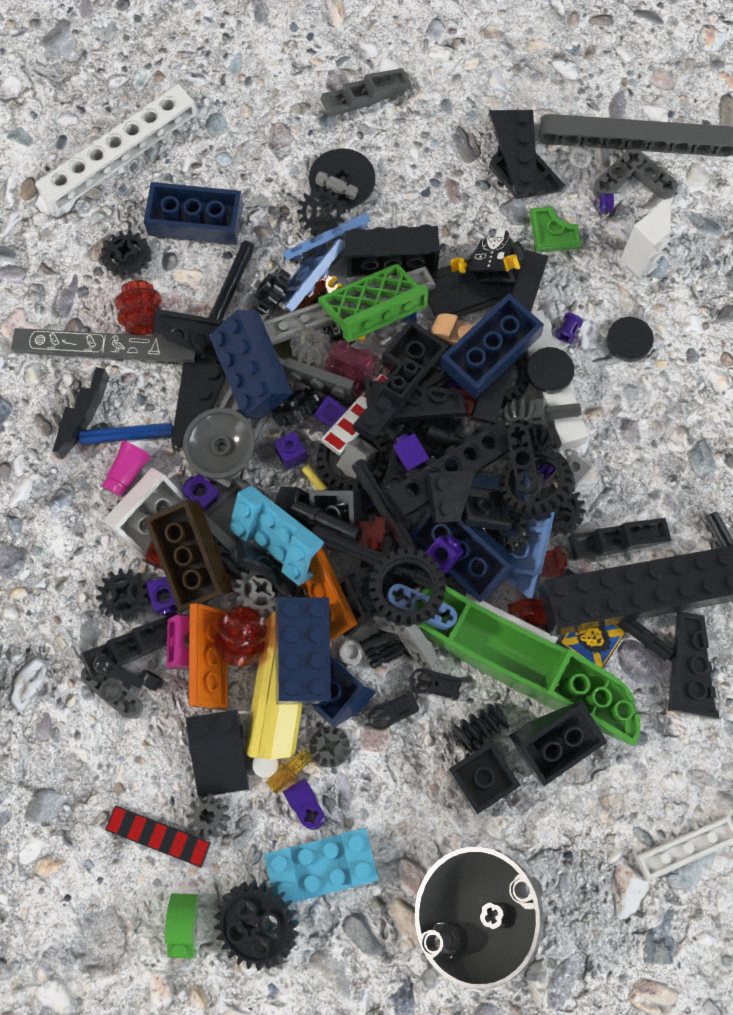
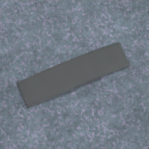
M403 68L365 74L363 81L346 83L343 85L342 90L322 93L320 100L328 116H333L367 107L410 89L412 84Z

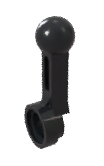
M100 654L93 661V667L97 673H109L138 689H141L143 685L150 690L157 691L165 683V680L146 669H143L139 674H135L114 663L112 657L107 654Z

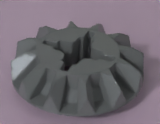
M332 726L320 728L311 738L309 744L310 754L320 766L327 768L339 766L349 755V739L339 728ZM324 737H327L331 743L340 741L334 747L335 757L329 751L319 752L326 746Z

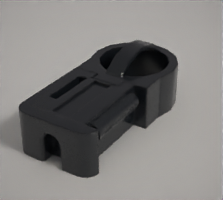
M418 668L409 677V686L415 693L430 696L434 694L450 699L453 697L452 701L459 698V688L462 685V679L459 677L431 671L427 668ZM418 672H424L430 677L431 681L414 678V675ZM414 683L429 686V688L421 690L418 689L414 685Z
M407 691V696L404 694L390 701L389 705L386 701L372 707L368 713V722L374 730L384 731L390 726L418 713L419 706L412 692ZM378 709L386 710L385 712L371 718V715L374 711ZM390 715V721L386 726L377 727L373 724Z

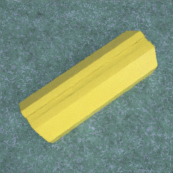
M275 612L265 621L244 752L249 757L270 760L291 757L295 754L303 705H276Z

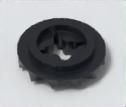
M509 515L513 530L519 536H510L508 539L504 531L494 530L492 537L509 553H516L522 550L529 542L531 530L524 518L519 515Z

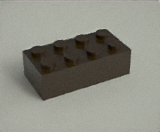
M186 500L144 518L179 612L189 610L190 604H205L234 592L199 500Z

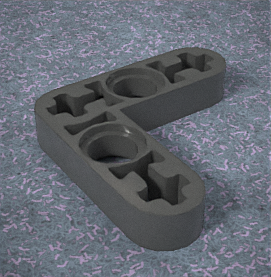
M629 149L597 178L593 186V195L600 199L601 193H605V195H609V193L614 194L634 176L655 195L666 200L674 196L678 184L672 176L640 150ZM635 158L637 160L629 164V167L626 166L629 162V159L632 160ZM619 170L623 172L624 177L616 178L612 172ZM644 171H653L655 173V177H646L644 175ZM608 181L610 182L607 190L599 189L600 187H604L608 183ZM667 186L670 187V189H666V190L663 189V187H667Z

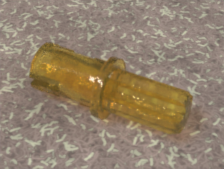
M301 750L287 764H282L283 767L266 781L267 785L275 794L279 793L292 779H297L296 775L312 761V756L307 750Z

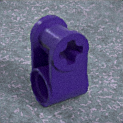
M305 778L282 791L303 826L310 830H316L323 825L325 821L324 812ZM309 811L319 814L315 817L317 822L314 824L311 821H306L309 818Z

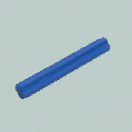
M172 423L81 430L79 432V441L81 444L172 437L173 425Z

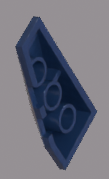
M330 653L331 701L328 704L312 705L320 716L332 727H336L361 712L376 691Z

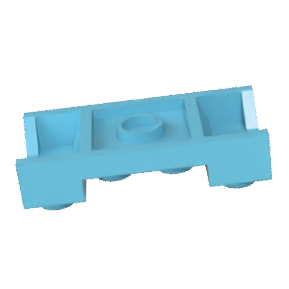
M252 485L238 492L229 530L241 540L249 542L253 539L283 563L281 572L298 586L312 579L313 574L308 571L311 558L319 551L324 542Z
M366 827L264 854L271 888L276 885L275 893L277 895L283 891L285 892L282 899L284 902L292 900V903L379 880Z

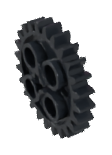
M256 880L249 883V886L246 882H243L239 885V888L234 886L230 893L222 897L223 901L217 905L220 911L214 915V918L220 922L214 926V929L221 930V934L216 939L225 941V944L221 947L222 950L227 948L231 950L228 955L229 959L234 955L238 957L237 965L246 961L247 969H250L254 963L258 971L262 969L264 964L267 969H270L274 963L279 965L283 958H287L291 953L290 949L292 950L296 945L293 939L297 938L299 932L294 930V928L300 922L292 920V917L297 913V910H289L288 907L291 905L292 900L284 902L282 899L285 892L283 891L277 895L275 893L276 885L268 890L266 881L262 882L259 887ZM246 902L253 906L254 911L248 909ZM269 916H273L277 924L271 922ZM236 926H239L244 934L239 933ZM259 939L263 940L266 943L267 947H263L260 944Z

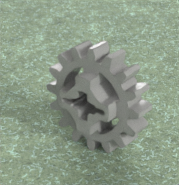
M250 568L248 569V575L241 572V580L236 579V588L233 592V596L237 597L235 604L243 605L242 613L249 610L251 618L255 613L259 615V619H263L265 613L270 616L274 612L273 610H275L277 598L282 597L276 589L277 597H275V593L272 591L274 585L258 572ZM245 587L247 588L246 591L249 593L248 597H246L244 592Z

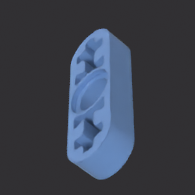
M402 584L393 585L386 593V601L400 611L416 610V601L422 600L427 603L430 599L429 596ZM397 591L402 592V598L408 600L410 596H413L414 599L410 602L409 608H407L408 602L402 599L399 602L394 601L395 596L392 593L395 594ZM442 602L437 613L447 612V617L450 620L443 623L441 622L442 617L435 614L430 620L424 622L438 629L446 630L456 623L457 613L453 607Z

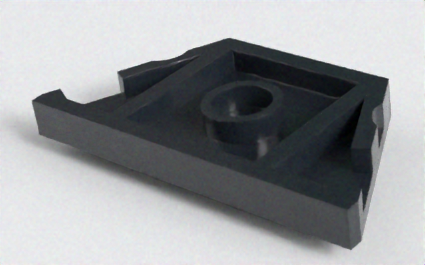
M498 146L496 154H494L489 163V169L516 199L562 192L565 189V184L537 153V193H514L504 158H502L500 146Z

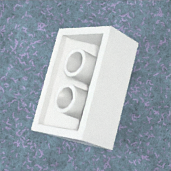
M668 198L634 225L620 260L639 278L645 273L650 274L658 266L656 262L663 255L661 251L668 244L667 239L671 232V201Z
M151 468L104 518L103 522L143 558H146L155 546L144 518L189 499L163 473Z

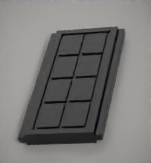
M514 242L515 245L520 247L523 255H525V251L520 242ZM451 265L429 272L436 285L434 289L428 291V303L435 318L439 314H453L460 318L498 304L509 293L512 295L516 281L476 283L468 270L465 273H460L459 270L452 272Z

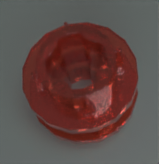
M134 280L122 285L120 294L115 298V306L119 310L117 320L119 324L125 326L126 333L128 332L131 335H149L152 333L153 312L155 309L163 310L159 306L162 302L161 295L154 289L153 284L144 280Z
M237 606L230 609L228 615L219 619L217 624L218 634L216 635L214 645L223 661L227 664L245 667L250 665L253 659L263 654L264 640L266 639L268 628L258 611L250 607Z

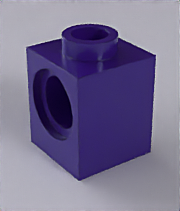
M324 395L321 400L322 403L317 405L319 408L314 410L312 415L329 428H332L347 409L330 396Z
M295 431L273 442L275 452L286 471L307 461L306 450Z
M406 433L395 440L396 444L393 445V449L407 473L415 468L422 467L429 460L428 455L414 433L410 436Z
M200 474L188 478L182 488L184 495L189 500L200 501L204 512L221 497L219 491ZM198 489L206 490L203 496L197 497L194 495Z
M443 535L434 541L425 552V555L432 556L434 561L440 565L441 571L446 574L465 551L460 547L461 544L455 537ZM442 547L448 552L446 560L440 554Z
M166 577L146 582L154 612L157 615H162V617L175 614L178 608ZM163 593H170V599L167 602H159V597Z

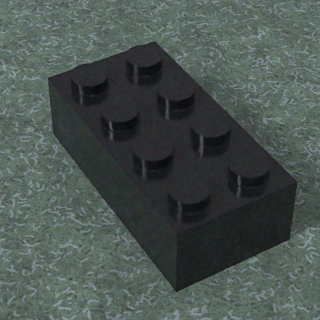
M426 224L420 227L399 226L387 229L377 227L369 230L355 228L345 231L347 278L366 277L397 263L406 273L426 266L428 272L438 270L440 255L438 226Z

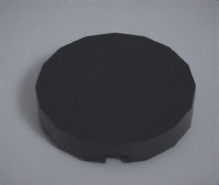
M631 316L615 321L609 328L606 338L608 349L616 358L624 359L626 362H635L646 357L654 341L653 332L649 325L640 318Z
M546 347L532 354L527 364L526 375L529 383L536 390L547 392V394L562 392L570 385L574 377L575 367L571 357L565 351L554 347Z

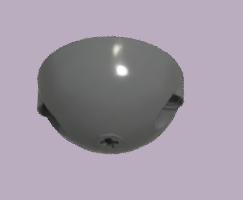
M466 847L442 857L433 865L422 881L415 905L417 937L428 961L446 979L470 989L494 988L515 978L531 963L542 939L544 915L541 900L543 892L541 883L536 878L530 877L523 867L512 858L493 849ZM526 883L528 884V886H529V888H530V893H529V895L527 894V891H526ZM436 936L439 937L441 942L439 949L435 945Z

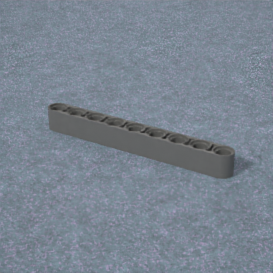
M546 114L540 118L539 141L547 145L620 150L638 149L649 152L721 157L733 155V127L558 114Z

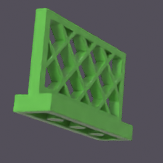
M397 263L319 297L318 303L342 329L344 339L347 342H351L428 307V288L424 284L418 285ZM394 273H397L400 279H391L387 277ZM371 283L381 284L380 288L368 287ZM384 286H397L396 291L384 289ZM401 287L411 288L406 292H400ZM351 292L361 293L360 297L349 296L348 294ZM365 293L377 295L376 300L364 298ZM381 296L392 297L385 301L380 300ZM333 300L341 301L340 306L330 305L328 302ZM345 302L355 303L357 307L349 308L344 307ZM361 305L372 306L365 310L360 309ZM341 313L352 315L345 319L340 317Z

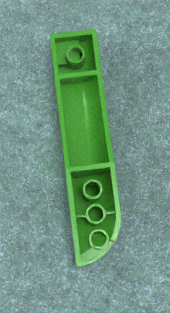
M422 586L419 590L420 593L429 597L432 595V590ZM446 586L443 603L455 609L457 613L456 623L446 630L438 629L425 622L418 625L426 639L501 683L554 710L582 700L602 733L629 745L636 746L640 734V714H637L633 701L635 698L628 687L620 679L571 649L563 648L509 622ZM422 600L416 601L415 609H420L426 602ZM447 612L442 614L436 613V615L442 617L441 622L445 623L447 620H450L447 617Z

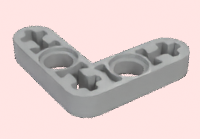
M378 613L365 623V625L371 628L397 634L420 667L431 670L439 661L437 654L418 625L414 624L411 627H405V625L397 626L393 622L389 623Z

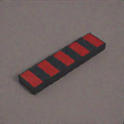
M116 805L105 828V831L200 868L204 864L212 843Z

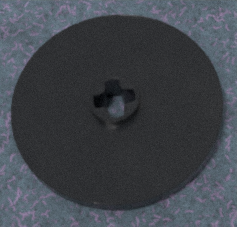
M339 148L325 152L315 160L309 172L310 189L313 188L315 192H319L320 185L316 184L315 179L321 171L328 174V177L333 176L340 179L341 176H345L344 182H347L348 186L351 184L358 188V193L354 200L345 197V194L340 195L337 199L338 202L344 201V205L340 207V209L344 210L364 203L370 197L375 187L373 165L363 154L351 149ZM327 186L323 187L324 192H327ZM317 197L316 199L319 202H325L328 198Z

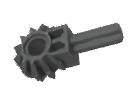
M513 398L512 402H506L501 419L507 429L515 423L524 424L527 428H530L532 424L535 428L542 425L544 429H548V420L579 417L582 410L579 403L546 407L544 398L524 400V398L517 400Z

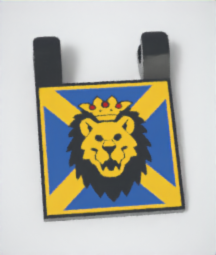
M613 624L556 635L555 637L558 638L556 642L561 646L571 649L603 669L627 631L619 625ZM547 627V629L545 630V632H547V633L550 634L549 629H548V627Z

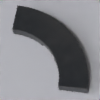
M239 540L237 542L236 549L239 565L248 567L264 576L274 585L282 597H309L304 587L301 588L281 572L283 563L276 561L266 554L267 550L247 541Z

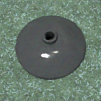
M213 408L199 414L189 424L183 439L184 455L188 464L198 474L210 479H226L238 474L249 464L255 451V434L251 424L242 414L228 408ZM222 445H227L226 450L220 451L219 449Z

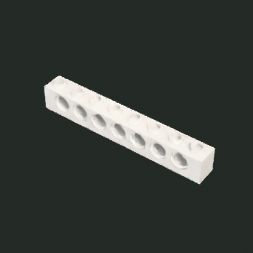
M179 84L166 90L163 95L149 102L139 112L133 113L126 121L113 127L103 137L97 138L93 144L77 152L74 157L60 164L57 169L48 175L41 177L35 183L40 196L55 213H58L196 116L195 102Z

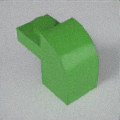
M171 893L165 924V944H167L168 958L194 959L196 951L195 928L198 919V894Z

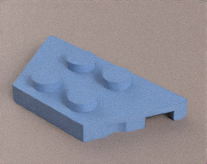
M340 239L336 240L329 250L324 247L316 254L306 258L290 278L287 284L286 297L283 300L284 306L290 312L296 309L305 296L310 295L314 291L315 283L329 272L328 267L345 247Z
M554 512L550 513L551 518L546 519L544 516H541V520H535L534 517L528 520L523 516L522 518L528 522L531 530L529 542L522 550L510 553L520 563L506 581L533 601L536 600L555 515ZM513 527L509 532L504 531L508 539L510 536H519L513 530Z

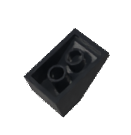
M582 700L529 721L509 735L532 775L543 786L552 782L607 743Z
M237 710L187 717L188 742L198 797H207L208 794L219 795L250 790L240 713Z

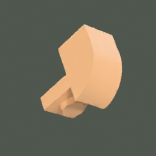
M439 314L435 318L430 333L449 345V350L451 345H454L473 325L458 321V316L453 314Z

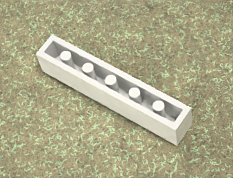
M543 310L532 312L544 324L541 337L525 351L527 355L526 360H529L532 354L539 349L546 347L559 349L558 340L556 337L553 338L551 333V321L549 317H545ZM573 381L562 392L547 394V392L536 390L539 399L544 398L546 407L574 403L581 405L580 401L575 399ZM582 415L579 417L548 420L558 452L584 445L589 438L590 427L587 421L584 422Z

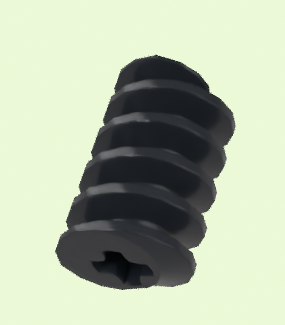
M495 702L494 706L490 703L485 705L486 712L479 708L477 710L478 718L472 713L469 714V723L465 719H461V728L455 724L451 726L455 738L464 751L466 746L472 751L475 750L474 741L483 745L482 736L491 740L492 730L498 735L501 734L500 725L509 729L504 713Z

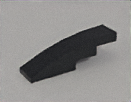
M95 368L90 388L80 387L75 408L65 407L53 447V452L58 459H64L79 441V432L86 430L102 401L110 378L104 368Z
M666 518L627 522L620 526L599 528L594 532L572 534L568 537L574 560L617 554L672 541Z
M178 613L133 628L130 633L107 640L104 645L82 652L80 657L89 677L92 678L100 675L93 667L94 659L100 654L111 656L114 663L122 666L167 646L168 619L178 615Z

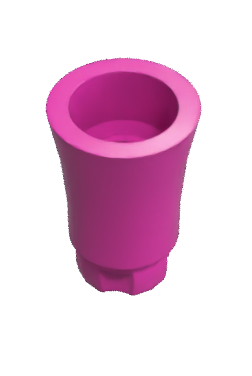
M122 440L117 456L106 475L107 478L102 487L119 497H123L127 488L131 487L137 475L152 457L137 446Z

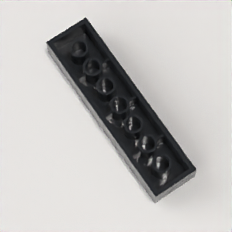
M733 546L544 580L538 588L550 636L733 602Z

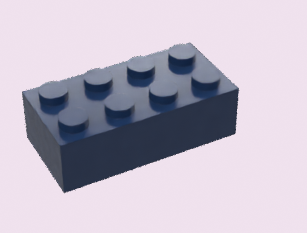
M151 182L144 217L148 236L237 245L244 205L242 193L239 190Z
M509 293L441 356V368L476 399L541 337L544 324Z
M236 310L209 335L240 413L245 418H264L293 394L259 311Z
M431 508L410 533L411 538L425 552L439 536L451 535L455 537L465 552L448 573L479 602L490 599L520 563L483 528L464 525L462 517L456 523L433 524ZM442 547L440 554L446 560L448 552Z
M278 597L275 602L276 705L328 704L331 701L329 598Z

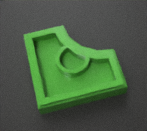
M553 206L530 208L529 214L535 252L578 249L581 247L578 224H569L562 221L555 214Z

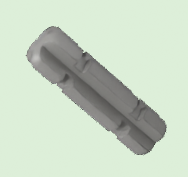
M322 171L316 176V184L322 187L327 186V189L331 188L333 192L340 195L345 194V197L354 200L358 193L356 186L351 184L348 186L347 182L333 176L328 177V174Z

